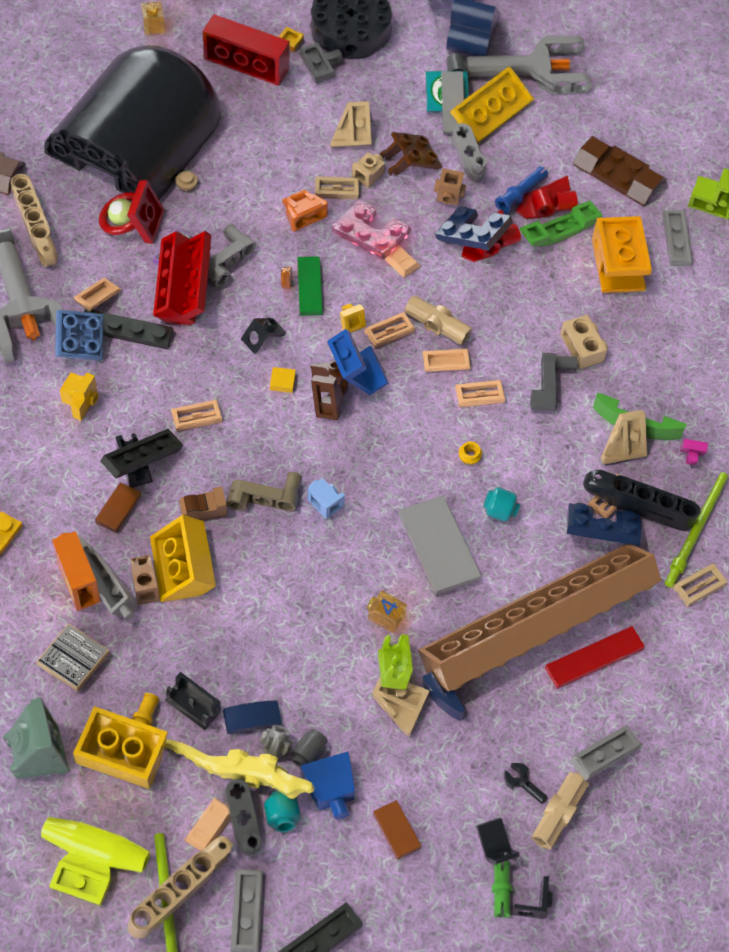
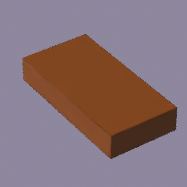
M120 482L95 518V523L117 533L140 499L141 492Z
M397 800L373 811V815L397 860L421 849V844Z

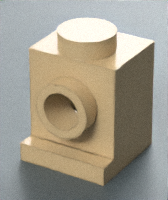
M367 152L357 163L354 162L352 164L351 177L359 178V183L369 188L384 174L385 162L379 154L372 155Z

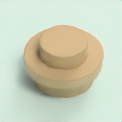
M189 171L181 172L176 176V185L183 191H190L197 185V176Z

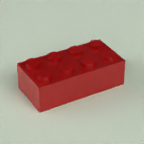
M215 14L212 15L202 30L204 60L277 86L281 84L289 71L290 41Z

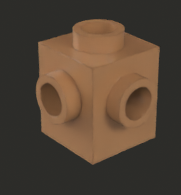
M442 169L441 177L436 179L434 192L438 193L437 202L458 206L459 198H464L466 185L463 184L464 172Z

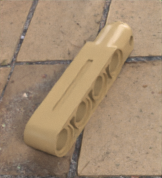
M25 174L15 175L11 179L13 197L32 247L37 251L39 259L45 267L55 265L58 261V253L31 179Z
M221 836L213 840L201 852L192 856L132 911L127 926L130 935L138 939L149 936L208 882L212 873L226 861L233 843L227 837ZM203 864L208 871L201 872L197 870L195 865ZM184 882L187 884L188 889L181 890L175 883ZM162 899L167 902L168 907L160 908L156 905L155 901ZM144 918L147 920L148 925L141 927L136 924L135 919Z

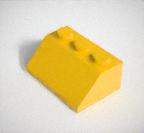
M181 515L150 536L160 602L201 596L216 587L204 521Z
M94 706L75 747L73 756L76 764L150 790L161 763L168 732Z

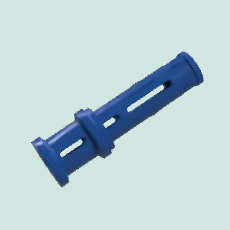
M537 167L535 171L517 186L509 187L506 191L507 193L503 196H498L495 199L497 209H502L504 214L511 212L515 204H520L529 191L548 177L547 170L540 174L545 167Z

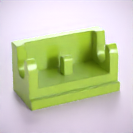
M401 634L398 639L399 642L392 645L390 644L391 636L387 635L384 638L381 649H378L377 652L381 687L406 690L413 670L409 636Z

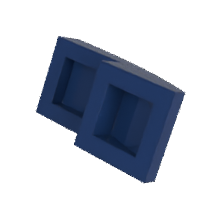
M432 672L424 675L422 686L424 689L429 690L431 699L451 717L458 721L463 720L465 709L455 691L450 690L444 693Z
M277 700L245 703L223 709L227 734L252 733L254 729H270L273 725H282Z

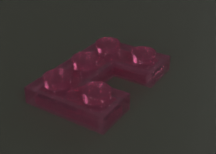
M358 200L332 226V232L385 260L411 233V226L392 218L379 231L367 225L377 215L376 209Z

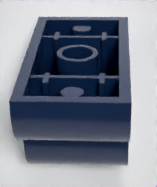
M454 0L446 50L470 56H488L501 12L496 6L470 0Z

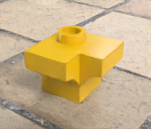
M70 372L60 388L61 401L71 406L73 418L82 421L89 407L96 404L99 393L97 392L95 375L86 372L84 376H80Z

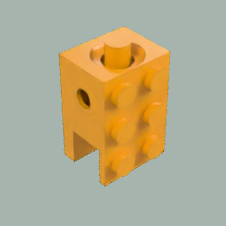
M641 216L597 218L592 236V245L601 293L645 291L646 286L643 275H650L652 268Z

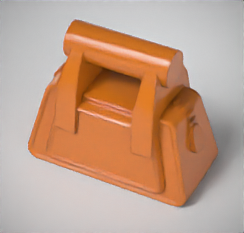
M305 189L282 199V203L286 207L291 230L294 232L328 216V202Z

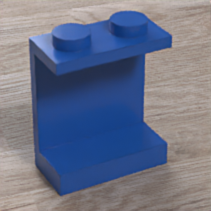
M344 329L327 341L343 379L368 395H372L389 384L372 346H368L359 352L351 332L347 329Z

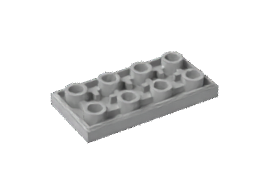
M443 495L398 510V515L435 595L481 580V574Z

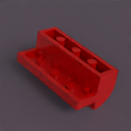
M175 231L161 239L153 316L169 324L191 325L196 322V315L204 312L212 235L204 231L189 239Z

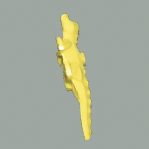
M166 739V749H171L174 753L183 755L186 759L193 761L197 767H202L208 773L221 776L223 779H240L252 788L271 786L290 799L296 798L302 792L312 793L315 789L312 782L287 774L288 770L276 764L278 761L276 756L260 754V757H255L240 749L230 750L227 756H210L184 743Z

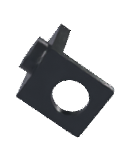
M254 318L241 337V340L255 354L259 351L267 337L284 336L287 332L274 318ZM253 331L258 334V342L256 344H252L250 341V334Z
M499 817L476 825L487 861L496 865L520 856L518 851L510 848L502 818Z
M543 876L540 883L539 907L514 904L511 915L544 919L547 907L551 908L553 891H548L549 876Z

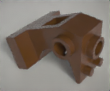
M336 361L311 364V384L316 417L338 420L341 415L340 404L349 389L348 381L343 379ZM321 392L329 393L327 396L321 398Z

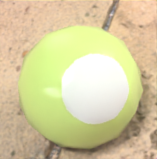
M118 199L110 204L108 216L113 224L121 226L130 221L127 216L131 205L130 201Z

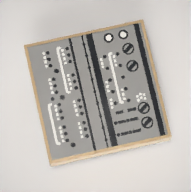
M68 623L36 663L39 667L78 692L109 655V650Z

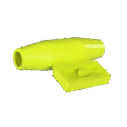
M48 817L42 828V838L69 852L59 861L49 887L102 906L111 883L110 867L143 873L150 858V851L127 838L80 821Z

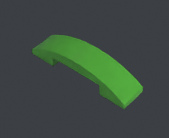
M590 200L574 206L571 213L541 224L539 221L520 227V232L532 246H547L586 230L596 223L597 218H602L603 215Z
M597 392L593 409L609 423L615 426L619 414L628 412L617 408L620 400ZM664 416L662 423L646 418V438L656 440L681 439L686 423Z

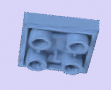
M57 310L55 357L103 360V314Z

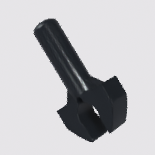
M511 763L510 767L519 773V778L512 777L505 770L504 780L506 785L511 790L514 787H522L540 804L545 803L548 796L528 780L527 773L530 769L522 763Z

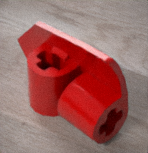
M564 176L527 193L515 212L525 219L550 217L555 212L572 211L573 207L578 205L577 193L575 190H570L569 177Z
M502 209L496 212L499 214H504ZM513 223L489 251L464 246L461 257L477 262L494 256L501 248L520 242V230Z

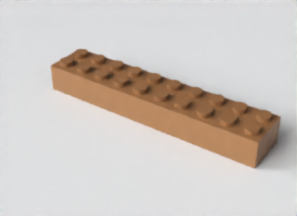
M625 544L418 649L426 674L432 672L438 684L448 691L461 688L464 683L471 679L480 678L485 672L505 665L508 660L516 656L526 654L529 649L547 643L550 638L558 634L567 633L577 624L588 622L593 616L611 610L612 606L632 599L633 595L641 591L651 589L654 584L662 581L655 556L636 546Z

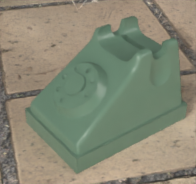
M41 697L30 700L31 703L26 705L12 728L3 735V740L8 741L7 745L12 748L14 762L9 768L10 771L14 773L17 779L54 773L60 775L70 772L57 721Z

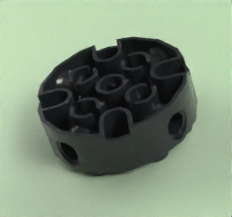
M388 0L313 1L310 11L312 38L315 43H319L321 48L327 50V52L339 49L342 58L345 59L367 58L388 43L393 15Z

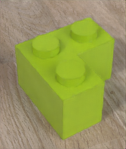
M723 169L719 182L698 175L687 207L729 220V169Z

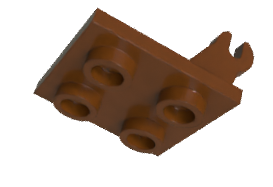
M393 132L391 136L394 142L379 154L383 159L385 157L388 160L400 151L404 153V156L388 169L390 176L393 173L398 175L410 166L430 169L442 168L437 154L434 153L429 144V140L423 135Z

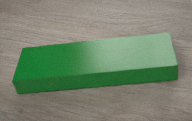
M297 257L299 316L322 315L320 257Z

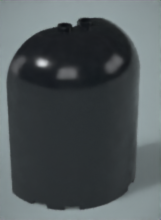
M137 46L124 51L108 65L46 139L44 153L78 171H81L86 163L112 176L116 190L121 193H135L139 181L147 180L160 200L175 182L176 176L186 168L217 128L221 116L219 100L206 75L183 55L160 46Z

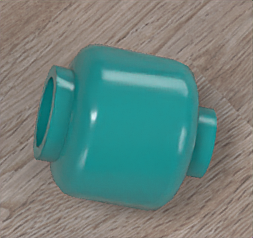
M496 487L493 491H488L483 508H486L487 516L506 522L511 516L516 517L520 504L516 503L517 495L514 492Z
M275 791L264 802L267 824L277 832L293 830L301 819L297 797L290 799L283 793Z

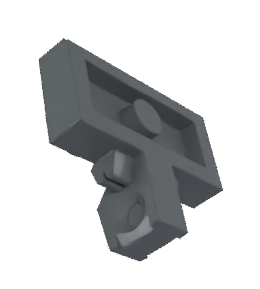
M319 43L299 49V54L315 83L335 77L333 68L336 65L342 64V54L339 49L323 52Z

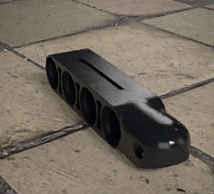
M593 470L584 477L583 487L590 494L604 498L608 504L625 511H632L642 517L681 531H689L701 513L699 505L692 500L622 475H614L603 470ZM599 474L601 479L596 478L595 475Z

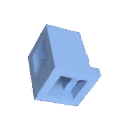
M322 478L310 484L307 500L327 519L344 507L345 494L343 492L338 494L337 489Z

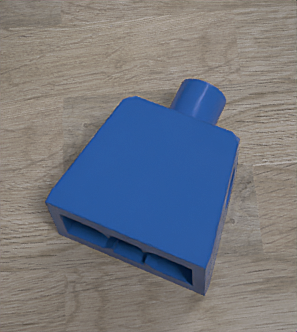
M348 751L300 766L301 779L310 781L314 785L315 789L310 795L318 810L331 807L334 819L338 820L347 817L350 813L346 802L354 800L355 787Z

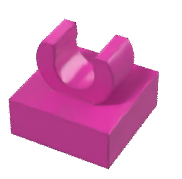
M684 439L680 446V452L687 453L686 464L695 465L698 461V455L703 456L707 452L708 443Z

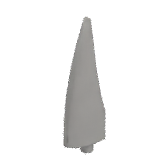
M79 534V540L97 581L99 596L112 615L124 616L125 620L132 619L134 612L138 609L136 601L108 563Z

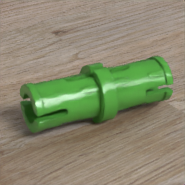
M507 860L503 864V871H501V863L493 864L494 884L492 885V893H494V917H501V906H503V917H511L510 894L513 892V885L510 884L511 862Z

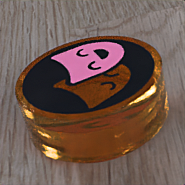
M283 266L281 269V287L283 289H292V267Z

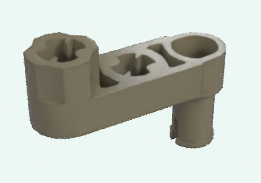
M288 472L284 489L243 480H234L227 496L226 505L232 510L243 511L246 510L248 502L280 510L294 511L299 497L297 492L302 476L297 472Z

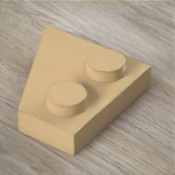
M369 101L348 102L330 147L371 145Z
M643 410L619 414L601 456L603 464L647 456L646 418Z
M379 677L372 692V697L405 735L410 737L428 698L429 690L408 682L406 690L381 687Z

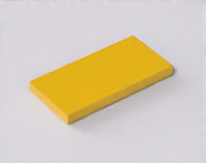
M509 66L454 107L450 113L458 124L464 123L471 127L478 144L535 99Z

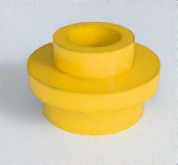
M469 441L459 448L458 455L462 462L470 465L476 464L482 458V450L477 443ZM467 452H472V453H474V455H473V456H470V455H467L466 453H467Z

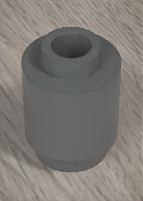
M315 729L306 732L291 751L293 763L300 768L301 765L317 761L326 750L327 738Z

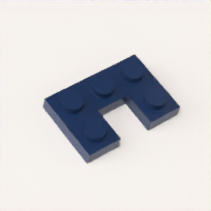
M459 206L436 231L435 236L439 241L489 251L512 225L513 220L511 215L493 212L482 226L472 225L478 217L476 209Z
M569 503L566 534L640 546V515L632 511H616L615 522L607 518L595 519L593 518V507L584 503Z

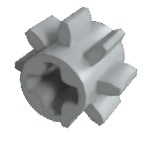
M273 725L271 729L267 728L266 731H263L259 740L260 743L265 744L262 749L263 752L280 758L282 754L286 755L287 752H290L294 743L293 740L288 739L291 733L286 728L278 725Z

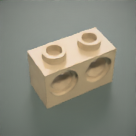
M588 315L563 322L560 335L572 357L577 356V366L579 369L604 362L608 351L607 344L604 340H601L596 324L590 320Z

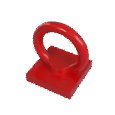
M144 180L139 181L135 193H122L110 199L102 207L98 222L100 228L111 235H122L136 228L145 243L153 244L165 209L149 182ZM118 199L132 201L127 214L130 221L121 226L109 225L107 218L110 204Z

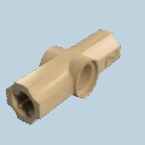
M416 295L409 299L404 312L422 322L426 330H432L435 332V335L443 334L460 345L467 341L472 332V327L454 318L451 311L445 306L437 305L435 307Z
M569 772L557 794L554 793L543 812V818L532 834L531 839L544 849H552L564 827L568 826L571 817L575 814L578 808L577 804L589 785V782L585 781L579 773Z

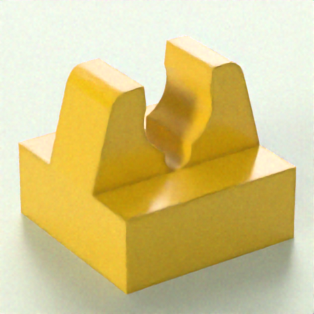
M349 303L341 306L343 311L340 312L343 330L347 329L350 332H354L366 327L365 311L361 304L353 306Z

